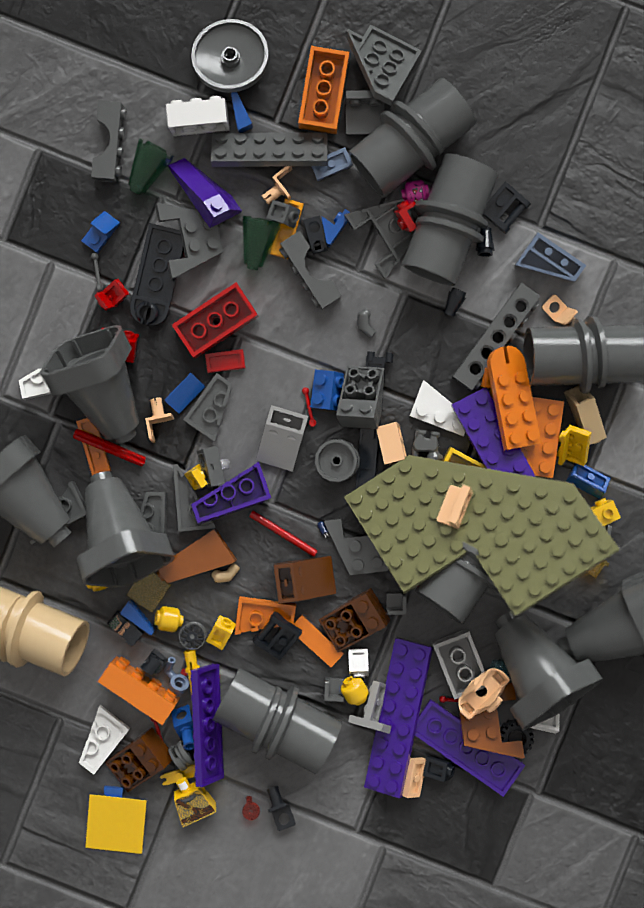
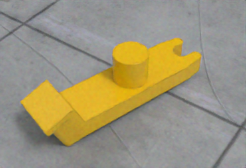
M195 764L187 766V769L184 771L176 769L162 774L160 778H166L162 785L176 783L183 777L187 779L195 777Z

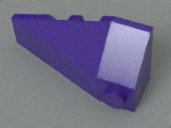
M183 158L168 165V168L209 228L242 212L228 192L187 159Z

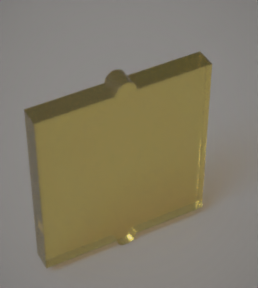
M152 573L134 583L127 596L136 601L138 606L142 605L153 613L171 584L166 583L165 580L161 581L158 575Z

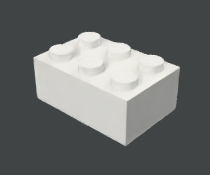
M212 96L209 98L210 100L193 98L190 99V102L173 100L170 104H166L168 128L172 136L230 131L225 98Z

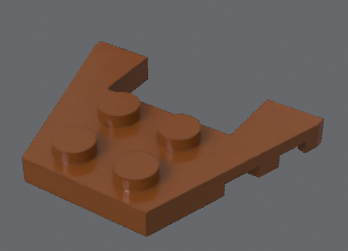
M512 682L505 685V689L500 696L502 701L516 700ZM459 709L463 746L519 759L525 758L522 740L502 742L497 709L491 713L485 710L471 719H467Z

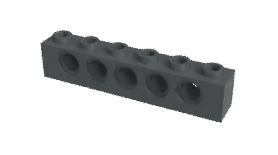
M520 283L452 378L469 391L473 390V388L477 390L482 383L481 377L484 374L485 367L487 368L488 360L481 356L482 349H488L491 353L497 348L504 347L507 341L511 343L517 335L515 330L518 326L523 327L528 320V317H526L530 310L533 312L540 302L537 300L540 295L523 283ZM517 302H521L524 305L523 312L516 310L515 304ZM505 318L512 319L513 326L511 328L504 325ZM494 333L501 335V343L493 341L492 336ZM472 364H476L479 367L477 375L470 372Z

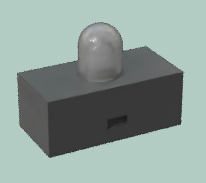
M217 446L197 451L201 471L205 474V480L208 483L205 488L224 484L223 471L230 468L231 462L228 459H220Z

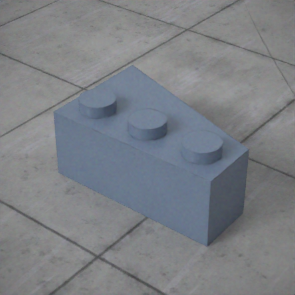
M536 233L515 263V265L574 282L586 267L584 263L540 233Z

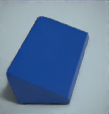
M190 373L164 401L180 414L206 386Z
M575 463L566 482L574 484L575 487L596 498H601L605 494L611 478L586 465L582 466Z

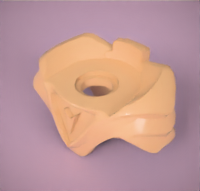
M491 668L473 679L458 700L460 712L467 719H471L485 710L491 713L501 705L502 699L500 696L505 689V685L510 681L508 676L501 670ZM481 686H485L487 689V693L484 696L476 694V690Z

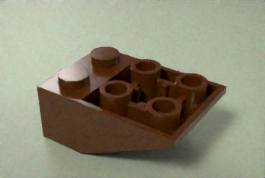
M331 556L274 563L273 565L279 604L336 594Z
M372 588L353 597L319 619L337 652L385 628L391 621Z
M151 727L109 758L105 764L124 789L129 792L163 770L172 761V758L168 751L169 748L153 727Z

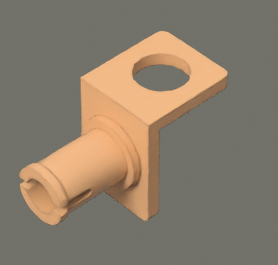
M292 166L284 167L272 177L275 186L261 195L268 205L272 203V200H276L281 195L285 196L288 200L291 199L290 194L279 182V179L290 172Z
M555 294L542 306V309L555 323L569 326L570 322L575 319L574 316L578 313L576 309L567 307ZM552 302H557L559 305V309L555 313H552L549 309Z
M162 398L150 400L153 416L145 418L149 440L152 443L155 442L152 424L174 420L171 413L164 414Z

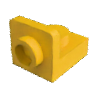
M200 464L184 474L194 490L203 488L208 484L205 480V474L201 471Z
M220 615L206 642L223 650L236 623Z

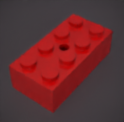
M236 282L172 324L192 357L196 359L259 316ZM215 318L220 319V323L218 325L213 324V320Z

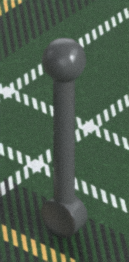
M92 253L91 258L94 260L97 290L101 292L103 290L97 261L99 256L97 253Z

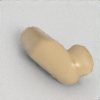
M232 563L227 571L216 569L212 572L211 576L217 583L229 582L239 571L240 567Z

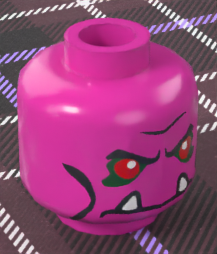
M422 180L407 182L405 189L401 190L403 200L408 202L414 201L415 203L416 201L427 200L429 196L428 184H425Z

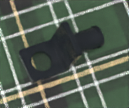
M275 786L267 789L272 804L268 812L272 813L277 830L281 831L295 826L296 822L290 804L283 802L279 787ZM282 813H286L289 816V822L286 825L279 822V816Z

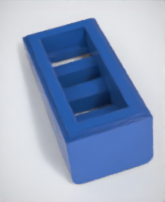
M231 92L237 130L239 133H244L252 129L253 125L238 93Z
M129 600L120 612L121 615L149 635H152L156 631L155 627L134 601Z

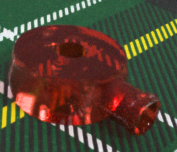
M247 796V803L242 808V814L247 820H255L260 814V808L256 803L252 802V796Z

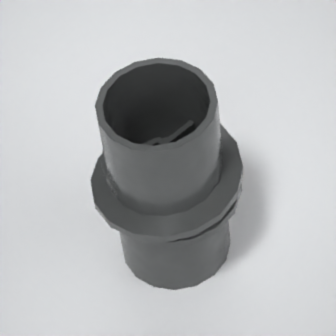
M439 78L407 105L401 101H395L391 105V112L384 111L380 114L381 126L348 151L350 159L359 173L380 197L385 198L424 166L432 172L436 170L437 165L434 158L437 155L440 156L447 147L475 126L476 120L471 108L459 91L445 78Z
M445 154L428 199L416 201L413 210L420 217L415 222L416 230L402 263L405 269L440 284L456 285L471 244L482 243L484 240V236L477 229H486L489 225V222L483 218V214L499 176L497 172L471 158L456 154Z
M587 316L584 320L573 319L569 326L527 328L524 336L523 356L526 362L530 386L578 385L582 394H588L592 384H596L597 388H603L608 383L644 382V324L602 325L598 317Z
M462 542L463 549L467 551L465 556L457 559L454 563L418 585L414 590L433 607L460 624L465 623L488 588L498 590L476 556L479 555L478 550L465 542Z
M241 668L238 669L212 719L214 722L253 741V753L256 754L264 747L266 748L265 758L270 761L277 754L314 774H317L325 763L342 726V721L298 699L299 690L297 686L293 685L285 692L280 687H275Z

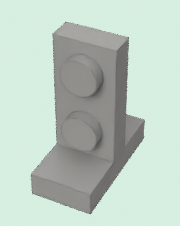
M373 680L369 688L368 702L364 707V717L360 718L350 715L349 723L390 734L392 726L378 722L383 706L386 684Z

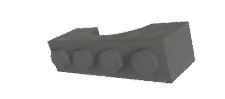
M98 100L96 119L109 130L110 143L104 153L93 158L91 177L94 181L117 183L118 178L121 177L122 168L119 166V160L123 158L121 139L125 138L123 120H126L127 109L124 108L122 102Z
M300 231L280 243L282 247L279 249L285 259H290L292 262L290 268L295 275L299 274L303 280L300 283L306 292L310 290L313 295L311 300L317 308L320 306L323 309L342 296L332 280H318L308 273L305 267V256L310 246Z

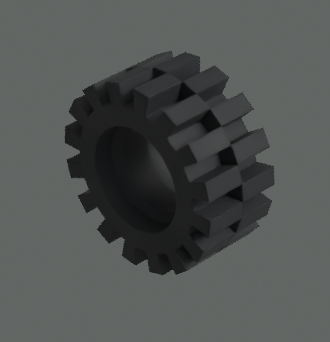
M511 719L507 720L508 723L505 724L504 722L502 724L503 727L500 728L502 742H510V733L515 730L520 731L523 734L524 754H527V750H531V745L534 744V734L531 728L522 730L516 719L513 721Z

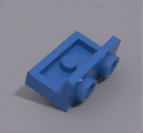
M315 370L311 408L337 411L344 382V373Z

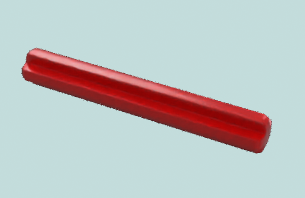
M76 429L73 434V438L138 466H143L146 461V457L80 429Z

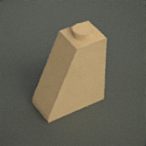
M579 386L565 391L564 394L578 428L592 432L590 444H597L602 439L607 438L595 398L590 393L582 394Z

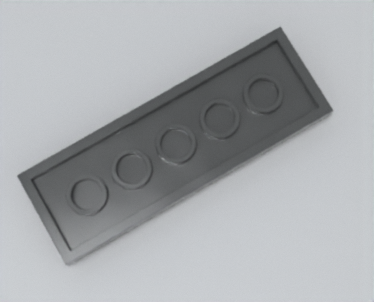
M327 132L212 133L211 167L327 166Z

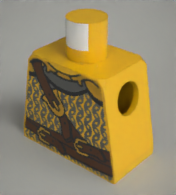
M186 777L180 778L176 782L179 789L174 792V801L183 827L216 813V802L205 787H196V781L190 784Z

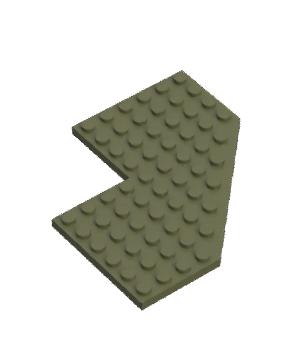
M408 455L404 460H400L344 497L405 594L454 563L457 559L465 556L467 551L463 549L462 543L465 542L478 550L479 555L476 556L515 617L620 551L574 484ZM450 485L460 488L466 485L471 487L473 492L459 529L437 521Z

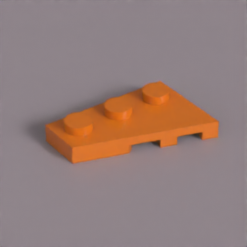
M240 596L235 635L263 629L270 621V616L274 612L280 613L285 620L294 624L296 604H279V601Z

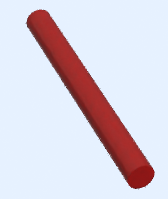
M252 511L250 514V518L314 557L318 550L257 512Z

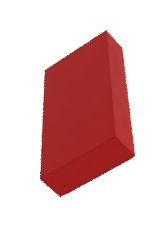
M243 349L205 354L207 373L246 369Z

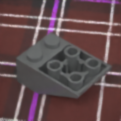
M347 366L336 413L341 427L378 429L382 412L384 368Z

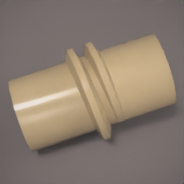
M0 586V661L8 662L16 668L24 666L29 662L63 677L69 675L79 662L87 644L90 632L88 621L43 604L44 596L40 591H32L26 597Z

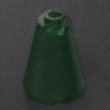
M139 138L128 185L131 186L130 190L139 195L141 192L146 193L171 163L174 155L170 154V156H167L165 149L148 140L145 144L143 143V138Z
M244 215L242 219L243 261L248 269L258 270V267H263L281 223L262 218L253 219L252 216Z

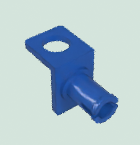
M185 705L172 710L171 714L174 729L183 741V748L185 750L194 749L193 721L190 706ZM180 712L187 713L183 719H177V715Z

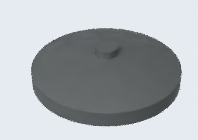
M226 19L212 23L200 32L194 41L191 59L196 75L206 86L216 91L230 93L245 90L261 79L268 66L269 51L265 37L255 26L242 20Z

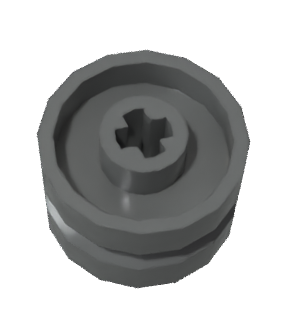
M333 439L319 447L315 456V465L323 478L329 481L340 482L348 480L356 474L360 467V456L352 443L346 440ZM337 457L340 458L339 464H336L337 462H334V459Z

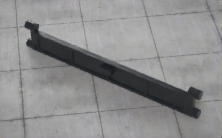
M367 351L366 367L385 369L386 362L393 363V353L386 352V357H375V352ZM360 428L358 451L360 467L357 470L355 489L376 477L379 448L376 429Z

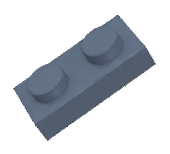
M344 147L327 155V166L311 167L317 181H320L352 167L353 164Z

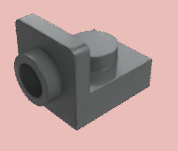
M272 200L266 218L295 228L300 210L292 205Z

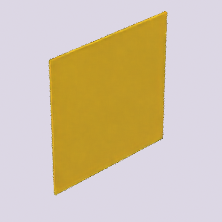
M90 794L85 848L142 854L147 800Z

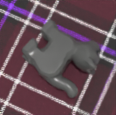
M416 430L415 439L412 444V456L419 457V452H428L427 458L442 461L443 456L438 451L440 432L431 431L430 438H425L426 430Z

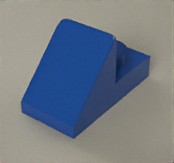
M346 209L343 213L339 212L334 219L335 225L321 217L326 244L329 248L348 222L344 215L350 212Z
M106 211L90 223L93 226L81 240L96 253H99L120 225V222Z

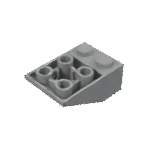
M271 405L256 461L293 472L309 416Z

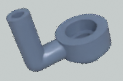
M169 657L164 668V672L170 678L169 688L174 694H184L189 687V680L182 674H175L172 669L176 659Z

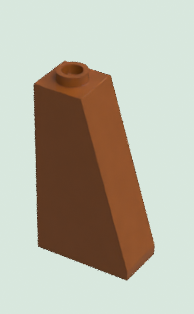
M215 528L174 555V560L159 569L157 575L161 581L165 580L166 583H171L232 564L237 559Z

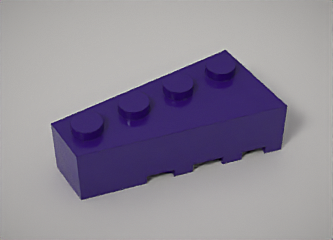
M259 462L191 504L197 525L270 501L271 495Z

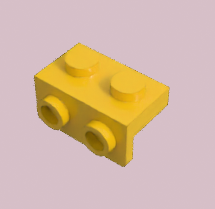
M569 425L565 431H562L559 437L561 446L557 451V457H559L558 464L563 465L568 460L584 466L587 463L592 432Z
M603 498L596 501L595 506L591 507L603 526L621 518L613 500Z

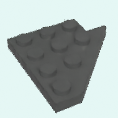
M373 25L369 26L364 36L348 29L346 34L347 41L373 97L391 106L422 51Z

